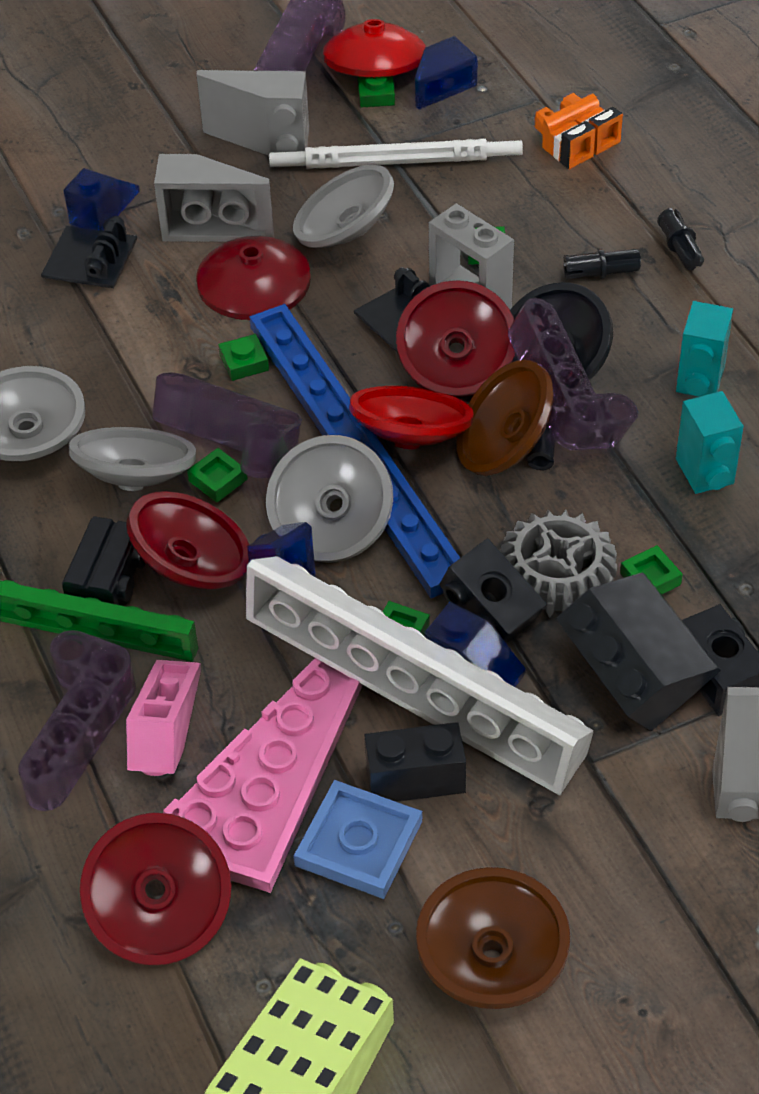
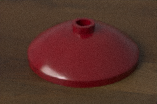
M246 236L225 242L211 251L199 265L196 282L198 293L209 308L230 318L250 320L249 316L286 304L289 310L296 306L309 290L311 274L307 259L294 246L272 237Z
M445 281L424 289L408 303L397 327V350L405 371L422 388L448 394L456 398L473 396L493 373L513 362L517 347V329L509 308L493 291L469 281ZM453 343H460L464 349L459 353H454L449 347Z
M170 491L149 493L139 498L128 514L126 527L135 550L153 570L173 582L196 589H219L236 584L247 572V565L251 561L252 555L246 536L229 516L199 498Z
M168 813L136 815L110 828L101 836L90 851L80 880L82 910L96 938L117 956L145 965L174 963L202 949L221 927L231 898L229 867L216 841L194 822ZM157 880L163 884L164 894L161 898L151 899L146 895L145 887L148 882Z

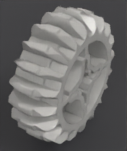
M548 509L542 518L531 513L527 523L517 521L514 531H507L504 544L501 545L499 550L547 603L544 609H546L549 618L555 611L566 610L589 588L614 581V577L617 574V552L615 545L611 544L609 532H600L598 521L586 524L583 513L576 518L569 517L566 509L561 516H553ZM590 566L589 568H587L585 571L582 572V569H583V568Z

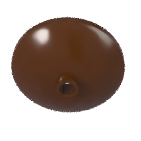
M530 360L514 361L497 370L480 386L468 404L474 412L473 423L467 430L457 436V453L463 466L477 475H494L519 463L534 448L548 424L553 407L552 381L548 372L543 367Z
M486 867L457 874L434 890L420 912L416 929V944L420 962L425 972L444 993L470 1006L485 1009H504L532 1001L546 992L555 983L567 962L570 946V928L560 902L542 883L515 870ZM489 950H495L501 955L496 958H490L484 953Z

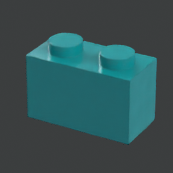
M697 301L692 302L683 332L676 392L698 397L718 392L726 363L734 308Z
M723 391L683 401L676 460L695 494L709 490H718L735 482L744 426Z

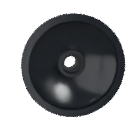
M568 282L547 284L526 294L510 309L517 329V347L513 362L530 360L543 367L551 378L553 397L567 394L580 388L591 380L605 363L612 346L613 323L603 301L590 289ZM569 346L566 352L559 355L562 348Z

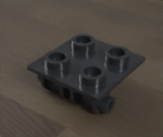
M112 216L106 219L103 224L104 231L66 225L41 273V277L114 288L136 243L137 236L126 233L124 220L119 216Z
M404 267L399 268L394 273V289L354 310V314L397 353L396 334L400 317L408 303L421 291L430 287L428 282L424 280L419 281L414 270L411 268L405 269Z

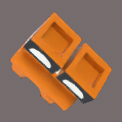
M572 93L563 98L559 111L553 112L547 107L537 111L535 114V128L543 135L542 148L570 170L594 157V154L598 155L621 142L623 113L614 107L607 110L602 109L598 98L593 93L584 98H580L575 93Z

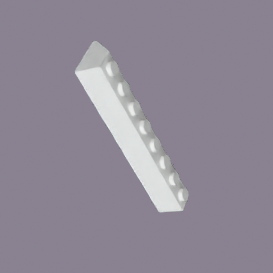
M277 556L252 559L247 565V620L346 676L356 679L362 685L433 725L459 722L462 741L558 795L562 794L587 756L594 730L586 727L578 718L555 710L546 705L538 696L517 689L506 683L498 674L488 670L485 671L466 661L458 652L452 649H445L426 639L418 630L405 627L386 617L378 608L366 606L348 596L340 587L328 585L310 575L300 565L290 564Z

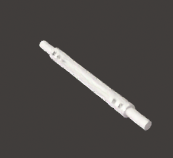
M486 138L478 140L305 147V151L269 153L270 167L306 166V169L372 164L485 161L487 157L523 155L522 140L486 142Z

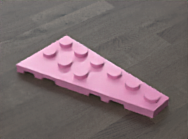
M316 658L292 680L293 686L277 702L272 701L262 711V717L249 730L244 729L196 777L197 783L180 800L175 798L163 810V813L186 818L209 833L225 856L231 881L271 893L363 686L356 679L346 676Z

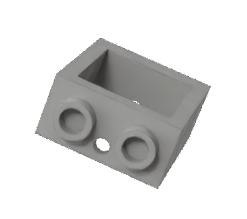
M457 203L429 222L430 286L454 280L473 282L493 291L505 302L510 310L512 308L514 239ZM460 250L479 262V277L460 265Z

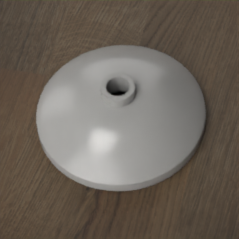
M372 164L353 168L331 179L313 193L298 211L293 224V232L296 238L307 247L327 248L350 242L364 235L378 221L388 206L394 188L393 177L385 167Z
M22 366L0 371V460L28 461L47 456L65 446L78 433L85 418V402L81 389L70 377L57 370L41 366Z
M111 427L90 430L76 435L69 442V455L80 468L98 479L118 485L123 490L138 491L143 489L144 486L161 484L184 473L196 460V448L185 438L164 431L135 427Z
M341 435L314 437L292 448L275 467L266 493L267 516L279 540L295 554L311 561L325 563L344 561L368 549L384 531L393 507L392 481L382 460L362 442ZM342 499V507L338 511H331L330 505L332 501Z

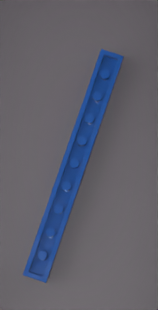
M286 304L249 316L252 331L257 335L260 343L321 435H341L358 440L373 450L382 460L388 470L393 487V507L385 531L429 597L434 598L443 594V589L439 586V583L449 566L460 559L459 555L377 436L361 425L349 410L350 397Z

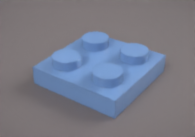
M334 780L294 854V865L384 899L422 823V811Z

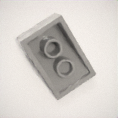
M197 70L203 133L268 156L269 153L305 151L309 136L306 71Z
M159 154L154 186L162 241L228 242L246 236L274 238L268 178L198 154Z
M727 687L712 768L716 818H728L738 822L759 819V688Z

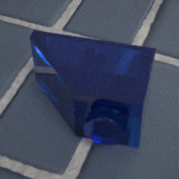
M455 36L430 45L424 50L415 76V106L419 110L477 86L478 57Z
M83 168L63 189L69 223L77 227L104 231L103 224L105 220L112 216H118L140 192L139 185Z
M307 522L281 525L270 533L259 536L252 544L247 546L249 562L252 559L277 556L290 564L300 565L310 575L316 577L312 527Z
M451 602L446 605L425 631L426 639L445 649H452L458 652L466 661L485 671L488 670L498 674L506 683L514 687L517 686L526 674V668L487 620Z

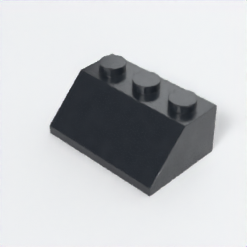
M643 572L589 588L556 618L627 716L651 731L721 672L718 665Z

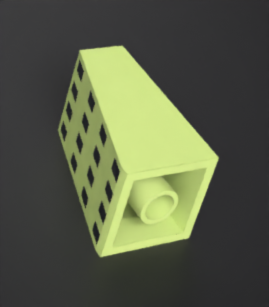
M300 958L209 1084L204 1094H356L394 1023L393 998L388 997L385 991L374 984H358L342 977L335 968L328 964H312Z

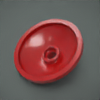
M369 19L364 23H359L333 36L323 49L324 62L330 68L344 74L361 77H385L402 74L419 67L427 56L426 45L416 34L380 19Z
M377 386L362 389L351 396L349 404L351 414L361 425L378 437L394 442L397 447L403 449H417L420 446L434 445L456 437L472 425L474 416L473 409L467 403L454 396L409 386Z

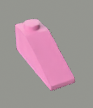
M168 660L155 661L126 719L127 770L142 771L149 776L175 773L185 747L201 672V663Z

